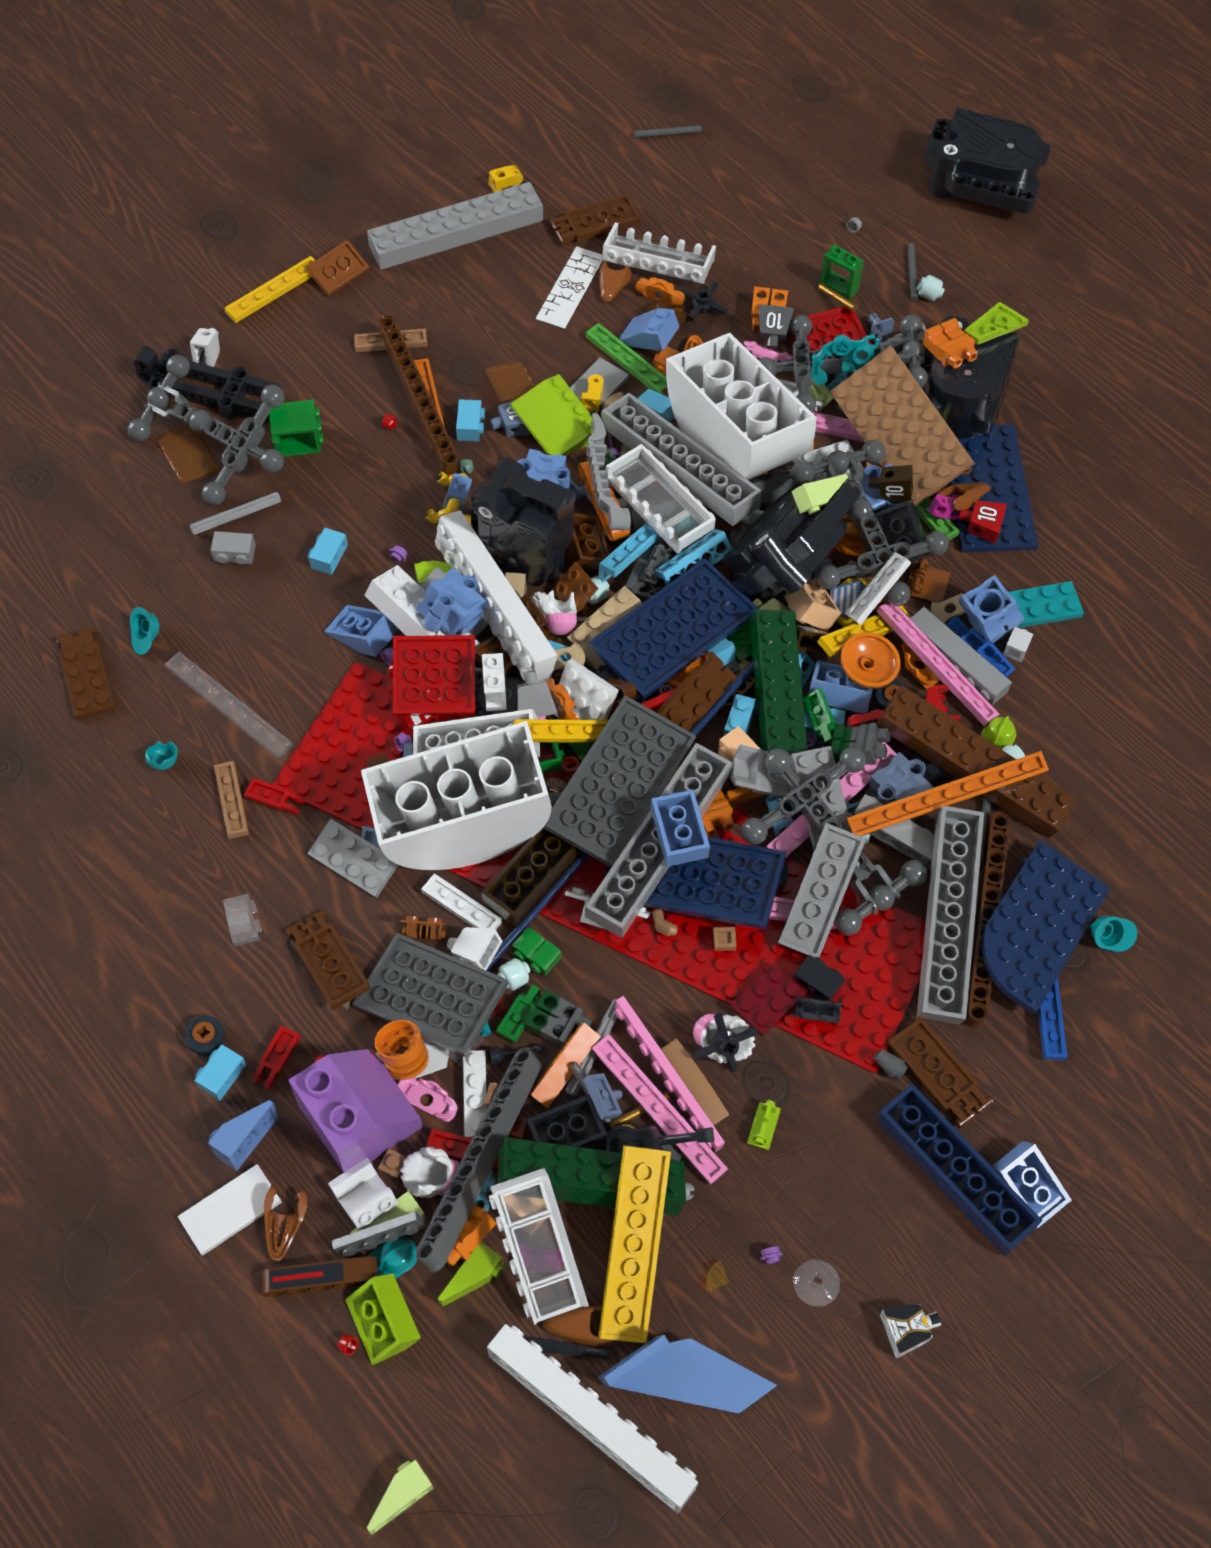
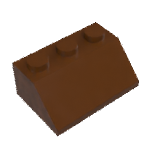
M575 513L572 540L565 549L564 556L568 569L576 561L585 573L588 574L599 569V563L610 555V551L599 517Z

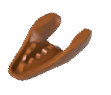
M603 261L599 271L600 295L603 301H611L629 282L632 274L630 266L625 265V269L616 271L608 268L609 261Z
M984 482L953 484L940 489L936 495L952 497L953 494H961V496L953 501L952 505L956 510H965L975 505V502L990 491L991 487Z
M270 1186L264 1201L266 1241L270 1258L279 1261L285 1256L304 1218L307 1209V1197L304 1190H299L296 1194L297 1203L294 1213H277L271 1209L277 1190L275 1186Z
M601 1304L578 1307L542 1321V1326L547 1332L578 1344L606 1348L615 1343V1340L600 1339L599 1336H593L591 1333L592 1312L602 1313L603 1305Z

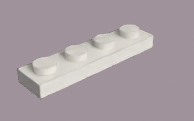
M895 552L845 614L861 625L911 562Z
M433 874L421 889L423 894L474 928H495L496 930L502 923V918L436 874Z
M470 1050L467 1057L462 1056L464 1137L473 1138L487 1110V1106L484 1105L486 1097L485 1051Z

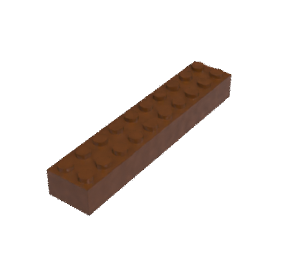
M903 685L894 693L876 723L878 728H888L892 737L957 779L1016 760V758ZM1040 774L982 794L1048 838L1060 830L1076 800V797Z

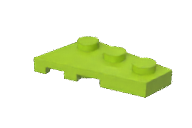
M999 302L967 327L964 333L973 338L978 345L1028 325L1029 320Z

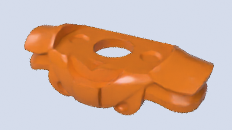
M652 277L650 280L640 278L636 283V291L643 294L646 298L666 302L670 307L682 308L685 295L681 291L674 290L672 283L656 277ZM655 292H660L663 298L657 297Z
M904 642L901 647L906 669L926 689L939 685L940 679L926 664L924 669L915 667L914 663L916 661H923Z
M553 678L546 679L545 681L549 687L560 720H580L578 715L572 710L575 702L571 700L565 687L560 684L555 685Z

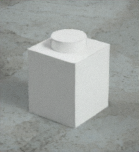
M1014 627L1003 655L1022 662L1033 634L1025 629Z

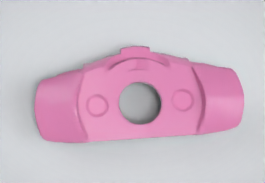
M744 341L745 348L753 351L752 354L755 358L768 357L775 360V362L778 360L782 362L793 360V356L787 352L782 353L758 345L755 341Z
M412 1078L401 1080L398 1083L399 1088L410 1104L446 1122L451 1121L456 1115L457 1105L455 1101L448 1096V1093L437 1082L422 1078L418 1080ZM425 1094H430L433 1097V1102L429 1106H423L420 1103L421 1097Z

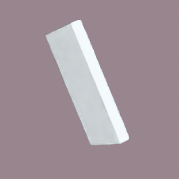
M258 1164L178 1216L202 1256L264 1215V1201L271 1184ZM277 1193L274 1196L271 1209L282 1203Z

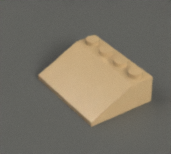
M624 586L567 637L570 647L574 642L577 643L585 653V662L596 672H601L598 668L600 665L604 666L603 661L588 647L589 642L641 605L642 602Z

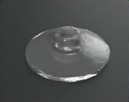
M814 1259L806 1261L798 1267L794 1275L793 1286L797 1296L805 1304L813 1307H822L830 1304L837 1297L840 1290V1279L833 1266L823 1260ZM815 1277L822 1280L820 1285L814 1283L813 1279Z

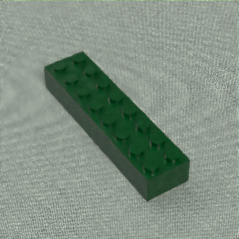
M755 610L750 618L760 749L768 752L773 749H784L790 755L807 751L795 611Z
M505 1137L499 1151L498 1184L545 1168L556 1200L615 1208L623 1153ZM670 1160L663 1214L678 1216L686 1203L684 1161ZM540 1185L512 1194L543 1198Z

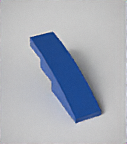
M957 615L946 624L949 629L1005 677L1015 670L1014 666L992 642L985 641L973 627L969 630Z

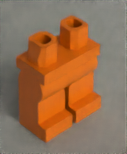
M754 286L750 321L753 331L760 332L759 304L768 305L770 288ZM772 289L770 305L786 307L788 291ZM764 293L766 297H758L757 294ZM776 295H782L784 299H775L774 297Z
M956 318L941 323V326L936 325L925 330L923 345L938 360L942 361L944 367L951 365L954 369L960 367L965 358L970 362L976 360L978 353L974 348L975 340L961 330Z
M721 790L702 817L707 837L716 834L715 827L719 825L725 832L733 829V809Z
M474 1204L446 1261L449 1265L454 1266L460 1257L467 1261L471 1256L470 1252L476 1249L496 1225V1222L484 1209Z

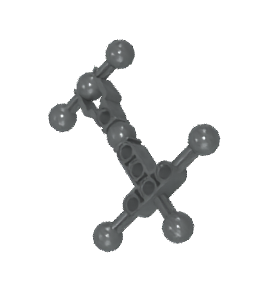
M799 314L791 319L789 325L791 333L796 336V341L793 343L794 361L775 362V360L768 357H763L758 361L774 376L778 372L794 371L795 383L798 388L796 398L813 413L816 408V401L809 393V388L812 386V356L820 350L810 351L807 335L811 332L812 322L806 315ZM909 314L901 319L900 330L907 338H889L887 342L879 343L878 347L874 350V355L876 357L889 346H892L896 353L902 352L898 356L906 367L909 368L910 373L920 387L923 388L928 381L926 371L921 368L926 350L922 343L923 341L918 339L923 323L919 316ZM832 353L830 357L826 355L823 358L824 363L820 368L826 374L844 372L842 370V361L845 356H838L835 353Z
M181 355L171 356L167 360V375L162 382H158V386L148 391V403L144 405L145 411L140 418L133 419L127 427L128 435L132 440L138 442L146 441L151 434L150 422L155 414H158L171 423L183 422L189 425L194 432L204 433L227 446L222 455L224 467L216 480L207 483L201 492L203 500L209 505L216 506L224 501L226 497L225 485L233 472L237 473L244 469L251 456L260 460L262 468L270 473L279 472L285 463L284 457L279 450H263L258 447L265 434L262 424L270 411L280 407L285 400L282 388L273 384L266 386L261 392L263 403L253 418H246L238 430H235L212 418L207 411L191 407L183 395L172 389L177 378L185 377L190 370L188 360ZM170 395L175 397L174 400L177 403L173 406V410L163 411L171 401Z
M878 440L866 442L862 450L851 453L849 450L846 452L837 450L830 453L827 458L822 457L821 462L811 465L809 462L799 461L791 468V479L796 484L806 480L812 481L815 475L827 472V478L835 477L849 469L852 480H846L860 495L858 500L848 510V514L851 520L856 522L855 527L858 528L857 532L866 553L861 554L857 562L837 568L829 564L820 567L816 572V581L821 588L833 589L839 584L840 579L857 575L860 578L877 575L895 552L904 555L903 557L909 559L924 553L940 556L948 550V537L940 531L930 533L924 542L911 546L904 542L893 545L888 544L878 520L874 517L872 505L869 501L865 500L866 495L863 494V487L860 483L862 472L857 464L862 461L878 464L885 458V446ZM897 580L886 593L887 601L894 606L904 605L910 599V588L906 583Z
M856 747L846 748L840 755L839 763L826 772H819L802 783L791 768L790 754L784 749L771 750L765 758L766 767L772 774L781 775L792 789V792L786 795L777 804L775 809L761 819L750 818L746 820L741 828L743 839L749 844H760L766 839L770 827L783 818L788 819L799 811L802 812L819 836H821L825 823L841 829L839 820L820 796L830 788L832 782L846 772L857 773L861 771L866 763L864 752ZM817 779H820L824 782V788H821L816 784ZM800 791L807 793V800L801 798ZM783 803L790 804L792 807V811H786L783 807ZM813 808L820 810V817L813 814ZM860 853L858 858L860 866L859 868L855 867L851 876L853 881L851 889L863 904L855 910H841L835 919L837 930L847 936L858 933L864 918L871 913L877 915L878 910L886 911L890 909L894 904L895 897L900 898L899 892L908 885L919 886L923 884L927 878L926 866L920 861L909 860L902 866L901 875L891 881L880 865H873L863 853ZM869 874H873L880 884L873 886L868 893L861 880H865L869 877Z

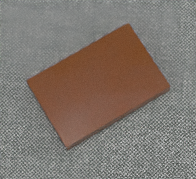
M348 240L306 266V271L327 296H330L369 270V265Z

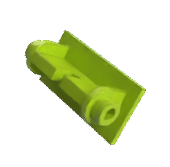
M774 1101L759 1102L747 1144L769 1150L781 1108L775 1107Z

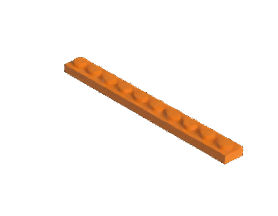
M1042 751L848 817L845 820L850 833L864 836L939 810L942 805L950 806L1049 771Z

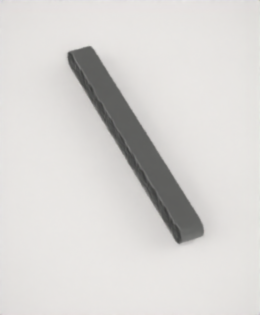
M527 1047L521 1048L515 1053L416 1250L417 1259L430 1272H437L445 1265L499 1155L505 1137H508L540 1072L541 1062Z

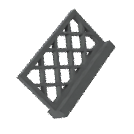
M662 537L639 556L625 585L638 598L648 600L667 586L664 579L661 578L659 580H662L664 586L654 589L652 583L638 579L652 549L658 546V544L663 543ZM671 547L665 549L666 553L674 551ZM674 574L675 578L680 577V574ZM650 586L651 591L646 593L640 591L642 587Z

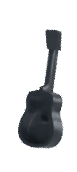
M623 1124L610 1129L606 1139L607 1151L623 1153L624 1145L662 1150L663 1145L694 1141L698 1143H712L715 1141L712 1127L696 1130V1132L660 1136L655 1126L640 1128L630 1124Z

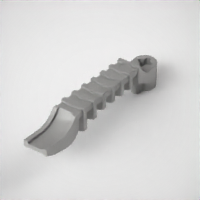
M592 413L593 422H591L593 434L588 438L587 457H589L588 465L591 467L590 474H592V483H594L593 492L596 493L597 509H600L608 516L610 530H630L631 517L629 509L620 508L614 501V498L611 497L610 488H608L609 483L608 479H606L605 456L607 454V446L604 444L606 436L605 426L599 415Z

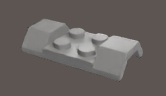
M739 745L733 757L730 777L735 786L781 799L792 792V789L781 775L772 774L767 769L765 758L769 753L768 751Z

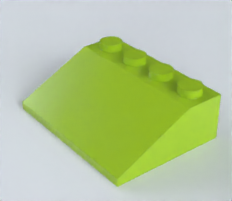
M559 374L544 380L510 405L548 455L558 454L567 456L587 447L588 438L593 434L591 428L593 417Z

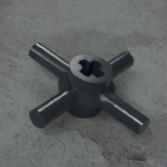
M713 281L708 289H699L696 294L680 287L679 291L683 292L686 298L692 300L694 306L687 316L689 321H693L698 313H707L710 308L726 315L728 308L715 303L711 296L719 286L718 282Z
M717 1013L714 1015V1020L718 1031L713 1036V1044L694 1051V1055L698 1060L716 1052L726 1057L729 1071L736 1072L738 1067L734 1055L739 1050V1042L758 1035V1031L754 1026L736 1034L726 1029L723 1015Z

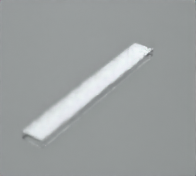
M180 651L165 663L168 670L277 759L293 746L290 740Z

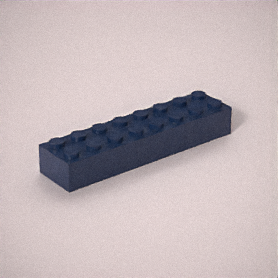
M913 1084L879 1112L876 1119L878 1123L1004 1257L1043 1221Z

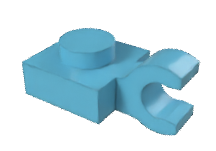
M493 1170L490 1171L475 1202V1205L479 1202L484 1203V1210L486 1212L489 1210L487 1195L488 1192H492L491 1186H494L496 1179L493 1178Z

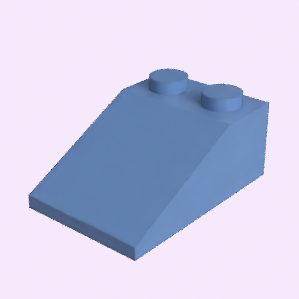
M657 308L634 317L619 340L630 347L664 351L680 327L674 310Z
M346 605L324 632L361 654L376 657L399 629L381 611Z
M268 1100L222 1124L219 1129H215L210 1135L208 1142L215 1157L235 1171H238L279 1118L273 1102Z
M1022 1141L991 1166L1043 1220L1037 1228L1071 1201V1198L1035 1144Z

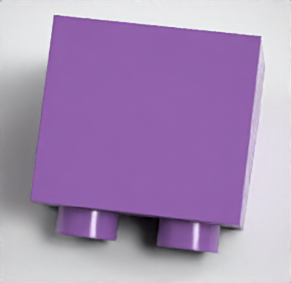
M373 1049L328 1054L288 1080L299 1108L343 1173L365 1158L372 1162L387 1152L388 1149L393 1148L423 1128L421 1118Z

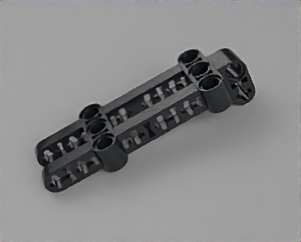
M142 346L134 360L138 377L143 382L148 383L150 389L158 386V382H162L168 373L166 369L167 360L171 356L180 355L179 352L175 349H169L164 352L159 361L154 349ZM188 360L190 370L185 376L186 378L223 387L222 391L219 392L180 381H175L172 389L178 391L189 402L219 409L220 415L223 418L230 419L236 414L253 418L262 403L244 398L246 393L261 397V392L266 386L271 384L281 386L271 381L248 376L247 369L239 366L232 371ZM268 414L265 421H267L270 418V414Z

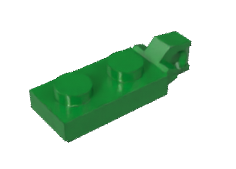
M817 688L803 697V701L815 732L820 737H823L825 742L832 744L836 723L823 689Z
M532 985L527 994L522 992L521 995L517 996L498 1026L496 1034L516 1044L525 1029L527 1019L533 1009L536 1008L537 999L541 994L539 987Z

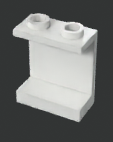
M503 653L482 654L486 711L507 710Z
M365 1158L328 1183L335 1197L358 1230L370 1224L398 1204L391 1189L387 1188L380 1179L368 1158Z

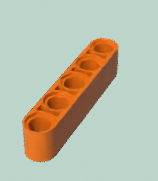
M588 461L579 463L580 477L585 484V488L609 540L615 541L629 537L630 530L609 529L608 516L600 509H597L596 493L593 492L594 483H592V474H590L591 467L588 465ZM609 484L608 488H610L611 497L614 498V501L620 507L618 500L612 490V487Z

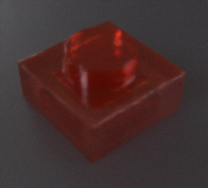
M517 1116L507 1138L523 1140L528 1118Z

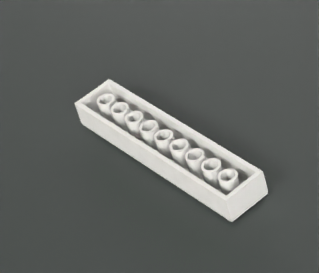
M461 510L441 516L437 526L435 545L443 553L447 564H450L452 568L454 567L461 575H470L478 581L476 591L487 600L483 608L484 614L482 617L490 625L492 633L500 640L503 650L509 654L512 664L516 665L519 669L522 679L525 680L524 672L536 670L537 681L551 679L557 659L556 652Z
M505 1324L487 1346L489 1357L678 1514L696 1490L698 1482L695 1478L697 1476L687 1467L684 1469L680 1468L676 1464V1458L669 1452L665 1451L662 1453L657 1449V1443L651 1437L640 1435L636 1431L638 1429L637 1426L630 1420L626 1419L623 1421L618 1417L617 1414L619 1412L612 1405L601 1403L598 1400L599 1395L589 1387L584 1389L579 1384L580 1380L573 1373L568 1372L566 1374L561 1370V1364L555 1358L544 1356L541 1353L542 1348L534 1341L527 1342L523 1338L524 1334L513 1325L510 1328Z

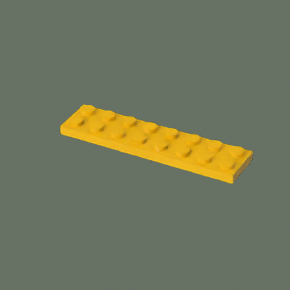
M623 1146L599 1329L600 1339L647 1343L671 1156L670 1151Z

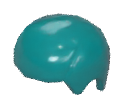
M158 741L145 752L147 764L157 770L170 769L177 761L178 749L172 741H169L168 744H162Z

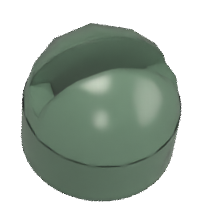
M470 459L459 461L458 468L460 473L471 474L473 471V461Z

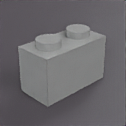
M215 531L211 546L214 562L252 564L256 546L253 534Z

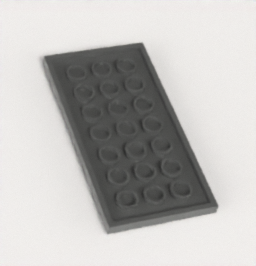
M624 696L551 809L550 817L543 828L612 868L650 812L651 798L661 796L693 744L696 735L631 698Z

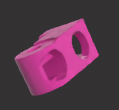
M953 494L952 497L936 495L928 506L929 512L940 518L959 519L961 510L956 513L952 504L960 495Z

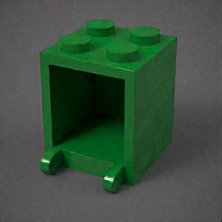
M314 399L283 403L280 407L270 411L272 442L275 450H279L283 457L321 453V445H324L321 419H317L320 418L319 407H315Z

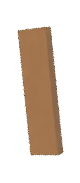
M426 328L400 331L408 348L428 346ZM380 332L354 334L355 352L387 350Z
M234 761L214 765L228 839L249 835Z

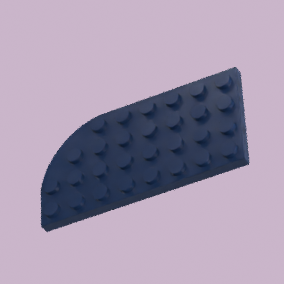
M1042 840L1036 843L988 919L981 938L983 960L996 986L1007 997L1033 1015L1039 1010L1111 888Z

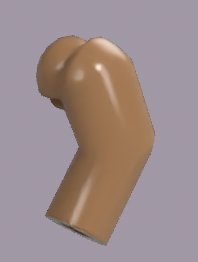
M658 909L652 912L657 932L665 936L677 934V926L664 920L662 910Z

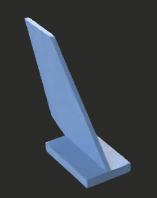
M664 1335L655 1336L598 1377L603 1386L738 1414L777 1386L691 1338L669 1343Z

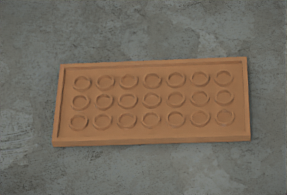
M889 346L830 391L865 443L870 440H878L883 443L886 455L879 462L882 467L890 463L892 466L913 465L912 501L915 507L975 464L892 346Z

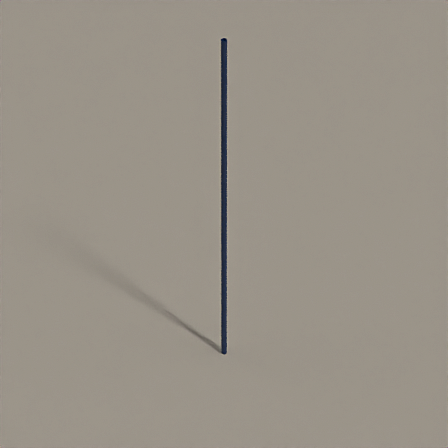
M753 660L689 732L697 735L754 671ZM582 852L501 943L486 971L491 969L590 855Z

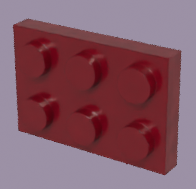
M774 963L731 1005L730 1009L749 1024L750 1027L755 1026L758 1034L763 1038L797 1004V997H804L807 994V990L777 963Z

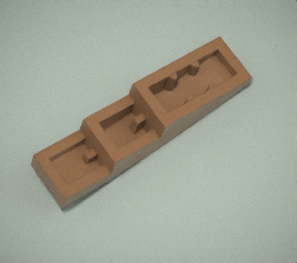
M678 1039L662 1047L661 1051L713 1126L727 1117L729 1113Z

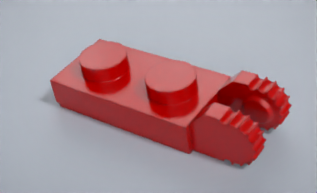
M252 778L244 793V798L285 811L294 816L299 814V809L287 804V801L290 800L298 805H303L305 802L303 797L291 793L290 790L256 778Z
M280 1026L259 1062V1067L252 1079L253 1082L259 1083L265 1070H270L271 1073L266 1079L264 1086L267 1089H271L277 1076L282 1072L301 1039V1035Z

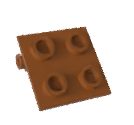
M924 558L920 559L917 564L913 563L907 586L910 588V596L935 603L943 602L950 572L928 567V561Z
M575 561L551 590L563 602H567L571 592H574L577 613H585L588 610L587 601L599 588Z
M406 916V920H400V922L407 923V927H403L402 935H406L408 938H418L419 926V939H422L423 926H426V939L429 938L430 927V939L441 940V938H446V930H442L443 925L447 926V923H442L440 918H427V922H422L421 917Z

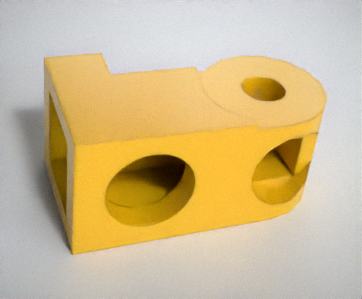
M515 165L489 171V186L493 192L501 191L509 186H517L523 181V175Z
M598 374L589 376L588 392H582L581 403L587 410L599 411L604 379Z

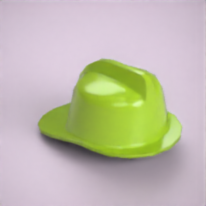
M1009 716L1005 718L997 717L984 727L980 736L1002 749L1007 744H1013L1016 738V730L1014 724L1009 720Z

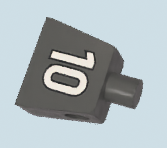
M759 304L760 338L767 339L766 347L768 349H777L778 341L786 340L794 308Z

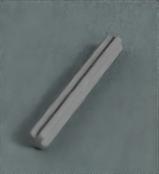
M278 492L268 494L190 524V529L196 535L281 502Z
M617 999L611 1002L596 1031L601 1036L596 1044L610 1033L618 1018L614 1011ZM592 1049L579 1065L585 1076L588 1075L597 1058ZM573 1074L566 1087V1093L575 1097L581 1085Z

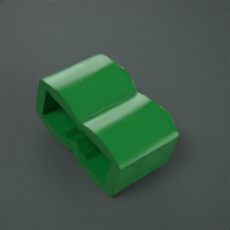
M530 927L512 944L513 956L521 962L528 963L529 968L537 975L542 974L546 976L562 958L561 951L555 945L545 940Z

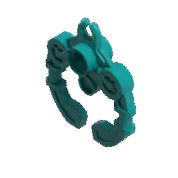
M874 334L860 340H850L845 335H838L833 341L823 345L821 350L812 356L811 376L813 381L819 386L827 382V374L820 368L824 363L823 358L826 355L830 357L832 353H835L838 356H845L842 361V370L849 373L857 368H862L875 358L874 350L878 347L880 339L876 338L875 343L871 345L868 343V340L874 339ZM833 383L829 389V393L831 390H833L841 383Z

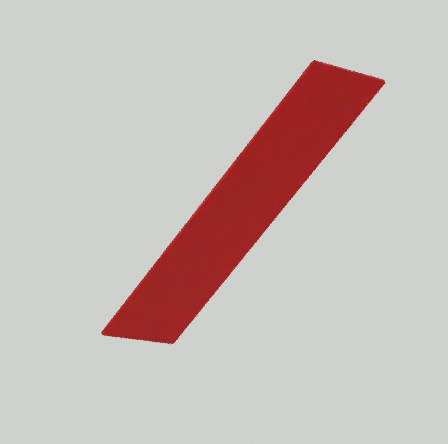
M355 662L273 782V785L290 790L291 793L303 797L304 803L362 830L363 826L375 828L361 770L368 768L366 758L385 753L388 762L403 758L404 751L400 752L397 749L395 737L401 732L410 735L400 716H393V678ZM439 715V722L473 718L477 716ZM540 745L539 762L555 759L552 750ZM564 770L543 774L548 793L563 792L574 774H567ZM718 826L715 827L716 834L710 837L762 847L758 844H749L743 837L729 831L725 832ZM522 845L491 860L444 870L485 889L519 852ZM592 856L582 864L539 913V915L730 1006L774 963H777L793 978L794 973L808 957L807 954L778 943L786 922L769 919L766 930L662 910L664 920L675 924L678 928L676 935L665 936L655 930L652 912L658 909L646 907V911L651 912L648 918L636 916L623 938L607 929L580 922L585 901L566 896L565 893L569 889L572 890L573 887L585 890L584 894L591 896L596 892L604 880L608 866ZM786 857L785 862L789 871L788 879L784 886L776 891L775 897L795 900L808 867ZM847 886L838 913L844 909L855 910L863 904L850 886ZM892 906L886 911L878 910L877 915L871 913L864 918L861 929L854 935H844L837 930V927L836 929H830L819 958L824 961L826 966L832 970L839 971L843 978H845L843 988L833 999L834 1002H841L840 1021L838 1023L797 1018L795 1017V1005L774 1027L871 1073H877L880 1065L873 1058L881 1048L884 1051L888 1050L889 1046L887 1043L894 1037L920 981L926 921ZM735 927L736 950L714 951L713 928ZM808 992L804 996L806 998L817 999Z

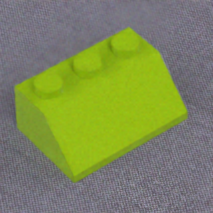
M394 1274L372 1277L345 1299L372 1365L408 1349L421 1339Z

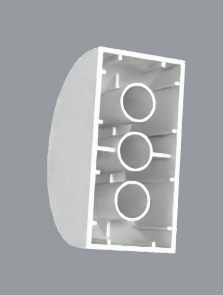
M731 333L666 359L668 394L680 431L745 479L749 480L805 455L810 449L815 436L817 417Z
M527 721L361 770L378 844L390 861L403 867L419 870H444L491 860L514 850L527 842L531 837H534L545 826L551 814L550 798Z

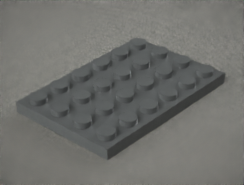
M396 933L367 980L371 989L356 997L353 1006L388 1023L396 1020L411 1021L416 1024L423 1039L467 1057L509 982L505 978Z

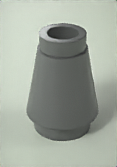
M882 1048L873 1058L890 1078L894 1077L896 1080L905 1073L908 1067L904 1064V1060L884 1051Z

